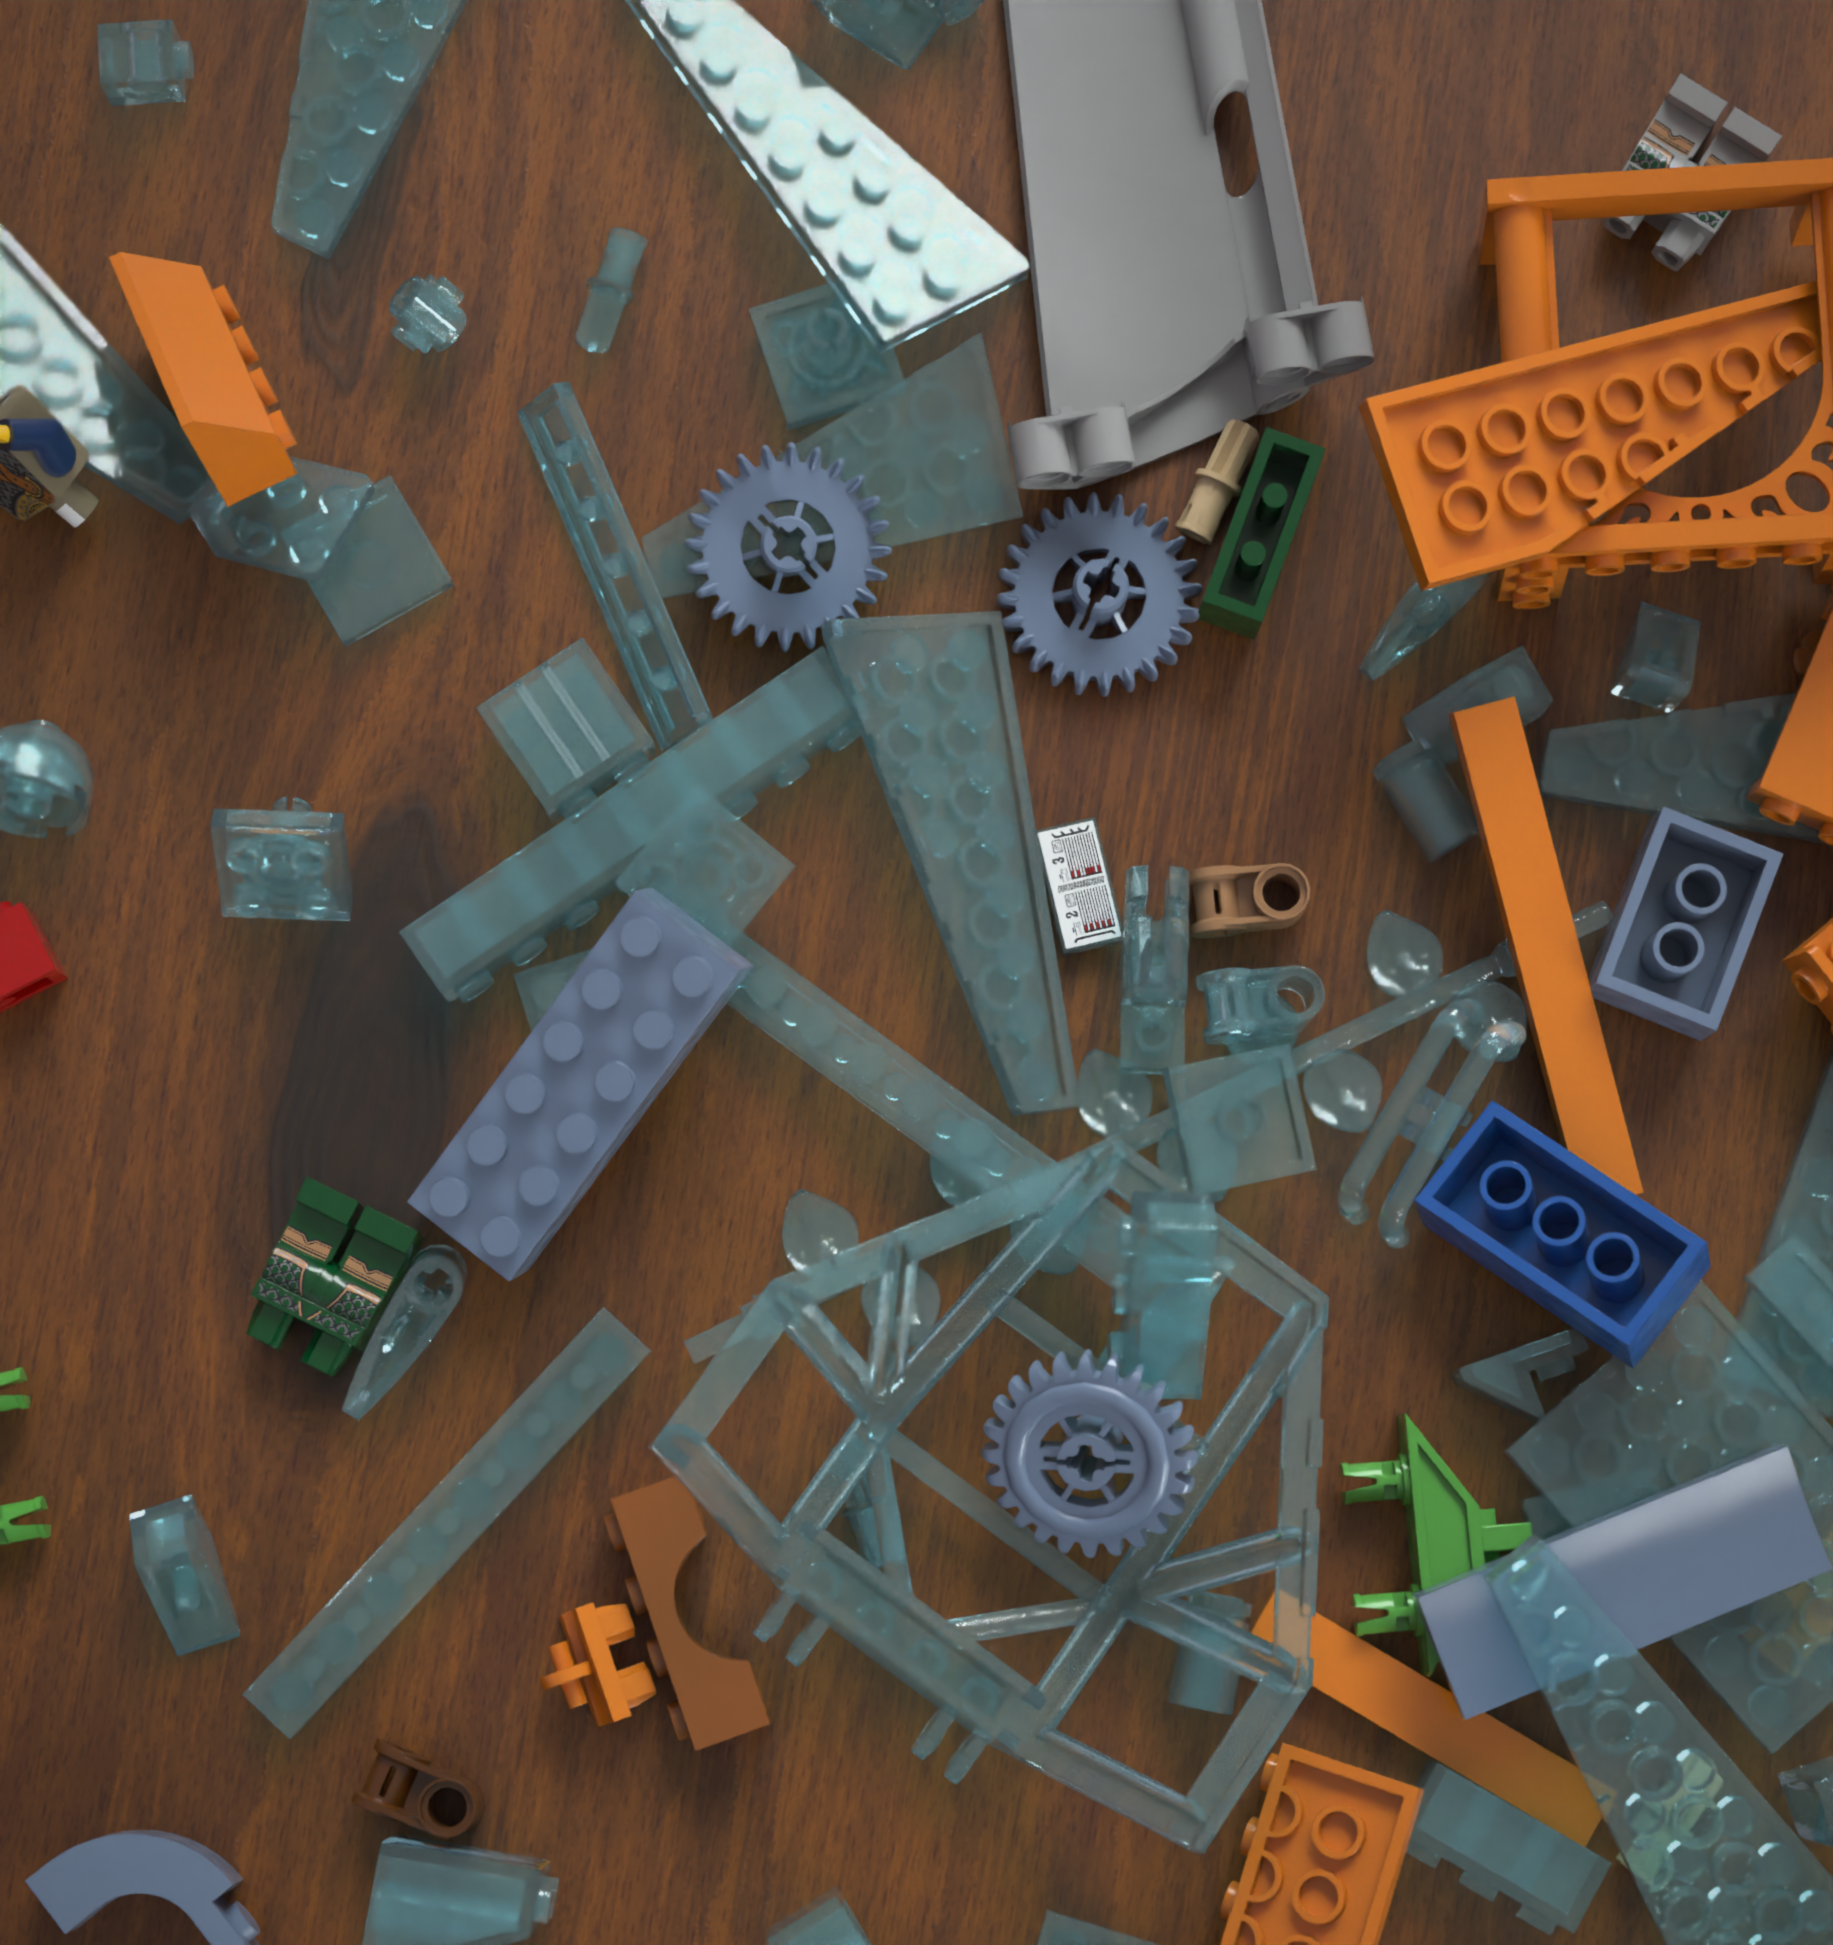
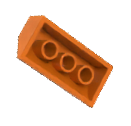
M119 252L110 256L111 264L181 428L227 507L296 475L297 471L287 449L297 445L296 439L282 411L279 409L270 413L268 406L277 403L278 399L262 367L252 371L249 366L258 361L259 357L243 325L235 329L231 326V323L240 320L241 317L225 285L213 289L201 266Z

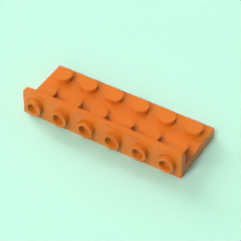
M1282 1742L1279 1755L1271 1753L1262 1772L1260 1791L1267 1794L1260 1817L1250 1818L1242 1837L1240 1854L1247 1856L1240 1882L1233 1880L1229 1884L1222 1902L1220 1916L1221 1919L1227 1920V1924L1220 1945H1378L1425 1789Z

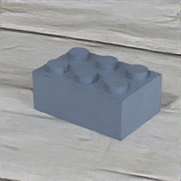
M1663 806L1647 822L1590 971L1588 980L1593 998L1699 1041L1716 1032L1783 853Z

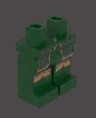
M306 1176L295 1199L297 1204L267 1261L261 1278L259 1277L251 1293V1296L258 1300V1303L253 1310L246 1334L280 1351L295 1321L298 1320L316 1329L300 1361L334 1378L346 1363L354 1348L361 1352L363 1351L371 1336L370 1333L383 1314L424 1237L418 1230L367 1205L364 1208L358 1201ZM346 1249V1251H345V1253H344V1255H343V1257H342L340 1263L338 1264V1262H339V1260H340V1258H341V1256H342L344 1250Z

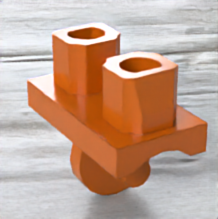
M592 1602L558 1615L567 1640L548 1647L556 1672L539 1678L543 1691L561 1685L569 1709L588 1703L596 1728L632 1716L631 1708L638 1706L656 1694L650 1670L644 1662L617 1671L608 1646L635 1637V1626L626 1604L595 1608Z

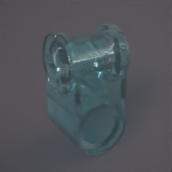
M1291 965L1259 969L1224 968L1208 971L1196 977L1197 990L1204 992L1208 1027L1203 1030L1204 1043L1225 1045L1252 1039L1289 1037L1299 1034L1308 1027L1325 1002V988L1322 980L1313 970L1305 966ZM1288 989L1296 992L1303 1000L1304 1012L1292 1013L1285 1010L1278 1001L1277 991Z

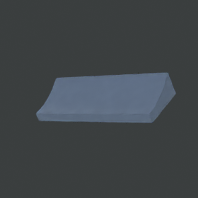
M1774 1445L1411 1594L1460 1714L1464 1720H1467L1818 1576L1833 1568L1808 1508L1787 1445Z

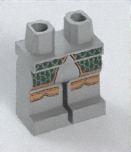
M1680 73L1622 171L1766 162L1782 136L1734 107L1697 165L1692 159L1711 132L1728 102ZM1732 210L1603 218L1602 226L1618 237L1630 240L1642 220L1663 232L1651 254L1663 265L1673 271H1678L1695 253L1701 256Z

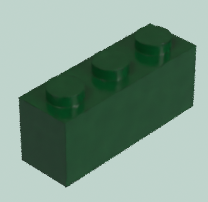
M1266 427L1198 610L1199 620L1255 640L1326 448Z

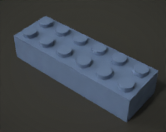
M649 887L635 890L407 1202L506 1280L511 1281L527 1272L754 965L654 888Z

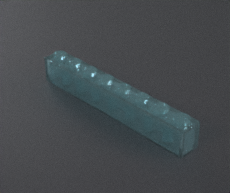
M821 646L403 928L399 933L447 1003H450L457 997L463 1003L468 1002L490 988L495 982L491 974L507 963L513 961L515 966L518 967L543 952L548 946L544 938L566 925L569 931H572L591 920L601 910L597 902L617 889L622 895H625L644 884L654 874L650 867L670 853L674 859H679L693 851L706 839L702 831L715 822L724 818L727 824H730L746 815L758 804L755 795L775 782L779 788H783L799 779L811 768L807 761L826 747L832 753H835L852 743L863 732L859 725L866 721V706L826 649Z

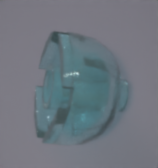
M31 720L27 723H16L0 728L1 830L31 838H47L48 830L45 826L56 828L67 826L65 836L76 834L87 825L93 798L95 774L84 749L74 739L62 732L57 725L44 720Z

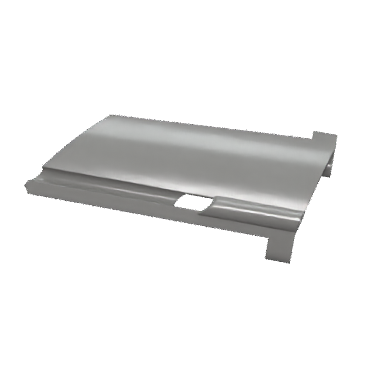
M1003 0L1046 408L1045 417L1029 419L1012 426L1009 421L1007 422L1015 477L1019 488L1078 489L1130 472L1221 434L1227 422L1231 419L1246 422L1258 415H1265L1283 409L1304 397L1309 392L1310 387L1363 369L1375 361L1362 296L1360 301H1342L1318 305L1262 0ZM1234 91L1241 92L1246 97L1258 160V173L1255 182L1250 190L1240 197H1231L1226 191L1214 131V116L1217 107L1225 96Z

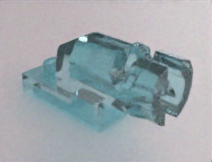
M1148 865L1134 866L1125 872L1123 941L1120 949L1119 1073L1183 1075L1185 1069V1005L1188 999L1189 871L1183 867L1169 866L1168 879L1164 881L1163 917L1160 921L1154 922L1151 915H1146Z

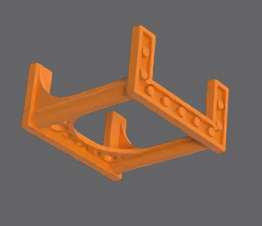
M1833 158L1486 180L1477 241L1479 265L1496 264L1501 363L1559 348L1552 221L1795 206L1789 222L1791 246L1813 245L1822 364L1821 394L1815 418L1801 444L1777 469L1749 486L1717 496L1701 498L1676 497L1640 488L1611 508L1602 520L1587 525L1542 558L1498 570L1496 576L1498 602L1512 601L1513 607L1517 609H1538L1549 606L1551 604L1550 599L1561 598L1569 568L1585 567V573L1588 575L1607 576L1623 572L1625 565L1651 564V570L1655 572H1676L1690 568V561L1716 560L1717 567L1737 569L1755 565L1757 563L1756 558L1782 557L1783 563L1787 565L1812 564L1814 585L1831 584V590L1833 591V470L1821 462L1812 460V451L1816 447L1829 444L1831 446V454L1827 463L1833 462V428L1826 426L1829 417L1833 416ZM1793 475H1804L1816 480L1827 494V507L1819 512H1809L1799 508L1788 496L1786 491L1787 479ZM1758 499H1772L1782 515H1777L1769 510H1762L1760 516H1756L1752 512L1751 504ZM1628 506H1643L1649 512L1650 517L1646 523H1640L1641 518L1636 517L1630 519L1625 524H1619L1624 509ZM1702 507L1709 512L1710 518L1694 520L1691 512L1695 508ZM1726 513L1730 518H1723V514ZM1674 515H1677L1678 521L1670 520L1674 517Z

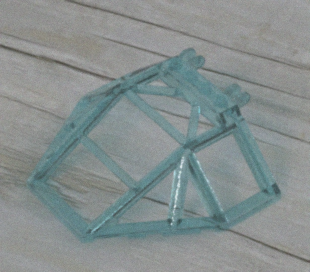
M1120 1139L1101 1145L1083 1155L1014 1183H1008L931 1217L927 1216L846 1249L806 1268L771 1280L763 1288L649 1446L651 1451L749 1558L782 1591L757 1624L753 1634L765 1643L778 1632L785 1621L784 1618L796 1602L813 1614L814 1617L789 1646V1652L785 1658L798 1667L804 1662L827 1628L830 1627L939 1708L927 1722L910 1750L922 1760L926 1759L929 1754H932L937 1749L943 1739V1735L953 1720L957 1721L969 1730L971 1734L951 1756L947 1763V1769L944 1771V1776L954 1784L959 1783L988 1744L1195 1854H1203L1313 1685L1314 1659L1310 1658L1311 1617L1316 1616L1320 1509H1316L1317 1473L1318 1468L1322 1467L1324 1419H1320L1323 1331L1328 1328L1329 1296ZM1110 1189L1281 1317L1282 1320L1203 1438L1194 1432L1192 1439L1186 1445L1179 1448L1184 1451L1196 1450L1198 1453V1460L1195 1466L1186 1471H1181L1183 1474L1194 1476L1195 1485L1193 1490L1185 1494H1175L1185 1500L1183 1513L1176 1516L1164 1514L1169 1519V1527L1166 1533L1156 1534L1146 1529L1148 1533L1146 1546L1137 1548L1131 1544L1103 1584L1047 1541L1044 1543L1036 1542L1034 1540L1035 1533L1028 1527H1016L1013 1524L1014 1517L928 1454L896 1430V1428L996 1316L1053 1359H1055L1058 1352L1063 1351L1072 1370H1077L1085 1349L1016 1299L1014 1295ZM1032 1215L908 1355L918 1262ZM877 1278L868 1361L866 1363L816 1305V1302ZM784 1331L856 1418L780 1523L708 1443L706 1438ZM1092 1355L1095 1369L1102 1371L1105 1364ZM1283 1397L1277 1528L1170 1559L1275 1401ZM1177 1419L1171 1426L1183 1427L1185 1424ZM890 1457L1078 1598L952 1619H945L913 1595ZM865 1472L867 1473L883 1572L826 1531V1528ZM1275 1571L1273 1643L1181 1598ZM1128 1620L1258 1683L1186 1796L1056 1730ZM1076 1625L1036 1686L976 1642Z

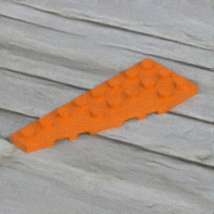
M1816 281L1366 398L1359 406V410L1421 591L1542 558L1821 362Z

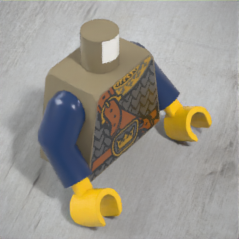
M19 382L0 395V507L23 521L50 507L74 528L79 526L91 514L99 502L96 496L75 479L89 460V452Z

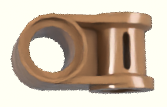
M1277 863L1244 867L1233 865L1210 866L1193 869L1185 873L1186 883L1193 886L1196 923L1190 926L1191 936L1194 938L1228 937L1252 931L1291 927L1301 919L1310 899L1311 888L1307 877L1299 868L1291 864ZM1284 882L1290 885L1296 892L1297 904L1289 910H1274L1264 901L1263 889L1271 883ZM1213 890L1218 892L1220 914H1217L1215 911Z

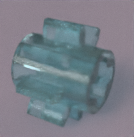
M429 274L425 281L419 276L409 278L397 289L389 304V313L399 321L391 331V334L412 351L418 348L426 354L431 347L436 351L447 349L459 338L467 322L466 314L457 306L465 294L444 276L437 279L432 274Z

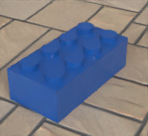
M1493 1100L1414 1200L1422 1224L1633 1369L1711 1267L1708 1245L1705 1240Z

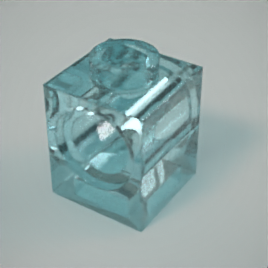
M172 19L97 24L100 84L111 106L185 101L184 79H194L193 50L190 41L181 40Z

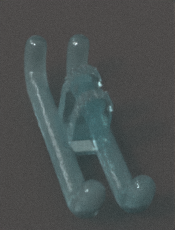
M1459 998L1448 1004L1438 1014L1348 1167L1338 1193L1339 1212L1351 1224L1359 1225L1364 1223L1369 1217V1208L1363 1201L1365 1192L1396 1136L1399 1134L1416 1145L1391 1187L1379 1216V1234L1388 1246L1395 1249L1405 1247L1409 1243L1410 1233L1404 1225L1407 1213L1437 1160L1440 1158L1445 1161L1453 1151L1452 1148L1448 1147L1447 1143L1457 1126L1467 1127L1473 1114L1468 1112L1467 1109L1495 1060L1507 1046L1512 1048L1519 1047L1525 1042L1527 1037L1526 1030L1520 1023L1511 1020L1499 1021L1490 1026L1477 1040L1445 1096L1426 1087L1459 1029L1464 1024L1476 1025L1484 1019V1007L1475 999Z

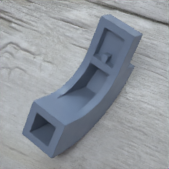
M129 1830L107 1834L76 1845L61 1853L25 1880L26 1884L64 1934L78 1929L117 1897L139 1893L156 1895L179 1906L191 1918L210 1945H259L254 1937L261 1931L254 1918L241 1903L236 1901L230 1906L223 1897L244 1879L228 1862L211 1849L190 1838L158 1830Z

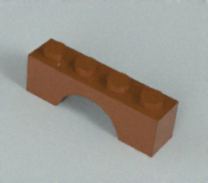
M682 1473L611 1498L614 1513L604 1516L605 1524L615 1552L619 1553L628 1550L636 1575L625 1578L626 1586L637 1616L648 1612L657 1637L647 1640L646 1645L657 1677L661 1678L670 1675L678 1700L668 1703L667 1707L679 1741L691 1738L694 1749L697 1751L770 1725L772 1721L751 1659L728 1658L708 1650L690 1634L679 1612L677 1586L680 1572L691 1552L708 1536L688 1474Z

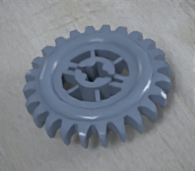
M793 442L788 443L783 461L778 462L769 446L766 444L762 445L760 466L754 467L743 454H738L736 461L740 476L734 478L722 469H717L715 476L723 490L721 494L701 489L698 493L700 499L709 507V514L690 513L688 515L689 522L704 532L702 536L688 538L683 542L685 548L703 554V558L687 566L686 572L690 575H707L708 581L696 591L695 596L698 599L717 596L720 599L711 612L713 620H718L731 612L735 615L731 629L732 636L737 637L749 625L754 626V643L758 648L763 646L771 632L777 633L779 646L783 652L788 651L794 633L800 634L808 649L815 647V632L817 628H821L832 640H837L839 638V630L836 618L840 616L853 625H858L861 622L853 606L854 601L868 605H875L877 603L876 596L865 586L866 581L883 582L888 578L886 572L872 564V560L889 556L892 553L890 546L873 542L874 536L884 532L890 526L887 520H869L868 514L880 503V497L872 496L858 499L856 495L865 481V476L860 474L844 483L840 478L845 465V459L842 457L838 458L825 470L821 468V448L818 446L814 447L805 463L799 462L796 446ZM792 501L798 503L794 516L789 515L776 518L766 508L770 504ZM804 505H808L824 518L832 531L831 534L816 536L810 524L800 518ZM762 516L771 528L769 526L765 527L758 518ZM750 523L761 535L760 546L757 550L742 554L741 541L744 528ZM774 531L776 533L781 532L786 537L793 536L796 532L802 536L803 540L799 546V551L803 556L802 561L818 576L816 579L805 570L806 566L800 559L796 561L793 557L787 555L779 560L773 555L777 548V541L773 537ZM834 541L835 552L829 571L826 572L814 559L817 545ZM761 558L766 568L776 574L771 591L752 578L743 563L744 561ZM798 575L810 588L805 592L792 594L778 593L782 576L791 577Z
M1095 492L1090 494L1086 512L1084 513L1079 512L1072 498L1066 497L1063 503L1062 520L1056 518L1048 508H1042L1040 512V520L1044 530L1042 533L1033 529L1028 524L1022 525L1021 536L1029 547L1028 549L1012 544L1007 546V557L1019 568H1001L998 571V579L1014 590L999 593L996 597V604L1005 609L1015 610V613L1001 621L1000 627L1008 632H1022V635L1013 643L1012 651L1017 654L1030 650L1035 652L1029 664L1031 672H1037L1047 665L1053 667L1050 680L1052 686H1058L1069 675L1073 677L1074 692L1077 695H1081L1084 692L1089 680L1095 681L1102 697L1109 695L1111 682L1114 679L1119 681L1125 691L1133 692L1135 688L1134 673L1139 672L1145 679L1151 682L1157 680L1158 671L1154 663L1155 659L1167 665H1175L1177 663L1178 656L1172 650L1169 643L1177 645H1188L1191 643L1192 634L1182 628L1179 623H1191L1199 619V609L1184 604V602L1198 597L1203 587L1199 583L1183 582L1182 579L1195 571L1197 560L1176 561L1175 557L1184 548L1186 538L1180 536L1167 542L1162 540L1169 524L1167 517L1161 518L1150 527L1144 525L1147 514L1146 503H1141L1132 515L1128 517L1124 515L1123 496L1121 494L1115 497L1108 512L1102 511ZM1086 554H1107L1105 559H1094L1087 563H1084L1079 558ZM1115 561L1118 564H1115L1112 569L1109 581V594L1102 597L1099 603L1096 602L1094 604L1090 619L1084 631L1079 628L1088 613L1091 600L1089 598L1090 590L1095 589L1100 582H1104ZM1070 562L1076 570L1072 588L1053 593L1052 590L1056 577L1067 563ZM1127 565L1135 570L1143 584V588L1129 586L1128 577L1124 571ZM1145 599L1141 616L1127 630L1120 616L1123 613L1126 600ZM1054 603L1071 604L1075 618L1070 628L1062 622L1054 608ZM1109 624H1112L1119 634L1114 638L1097 640L1090 638L1095 627L1107 626Z
M1086 1349L1083 1352L1077 1370H1072L1067 1362L1066 1354L1060 1351L1053 1362L1052 1376L1044 1370L1039 1360H1035L1029 1369L1031 1386L1026 1384L1021 1376L1014 1375L1008 1384V1390L1013 1401L1003 1394L998 1395L993 1402V1410L1001 1420L991 1417L987 1419L983 1426L985 1434L995 1442L986 1443L981 1450V1456L987 1462L999 1465L989 1469L985 1480L992 1486L1006 1488L999 1494L996 1500L997 1505L1001 1508L1017 1506L1019 1511L1014 1518L1013 1524L1018 1528H1022L1034 1523L1037 1526L1034 1540L1038 1543H1044L1052 1535L1058 1537V1549L1064 1554L1070 1551L1074 1542L1081 1544L1083 1553L1088 1558L1095 1557L1098 1544L1101 1543L1105 1545L1111 1555L1120 1556L1124 1547V1538L1137 1548L1145 1547L1148 1541L1146 1529L1156 1534L1166 1533L1169 1527V1519L1164 1514L1180 1515L1185 1508V1500L1175 1494L1188 1493L1193 1490L1195 1485L1194 1476L1183 1474L1181 1471H1186L1195 1466L1198 1460V1453L1192 1449L1187 1451L1179 1449L1192 1439L1194 1427L1192 1425H1185L1183 1427L1171 1426L1180 1417L1183 1403L1176 1401L1169 1406L1160 1407L1158 1405L1166 1388L1164 1380L1159 1381L1156 1385L1145 1391L1142 1390L1140 1383L1144 1372L1143 1364H1138L1125 1378L1119 1377V1356L1117 1353L1110 1356L1102 1371H1097L1090 1349ZM1059 1422L1066 1433L1063 1441H1043V1437L1049 1428ZM1122 1432L1131 1444L1122 1443ZM1088 1446H1092L1093 1456L1090 1455V1450ZM1046 1470H1058L1060 1476L1067 1483L1065 1489L1056 1485ZM1134 1473L1126 1487L1117 1492L1112 1477L1113 1474ZM1074 1488L1083 1491L1098 1490L1100 1488L1105 1497L1088 1499L1072 1495L1071 1492Z

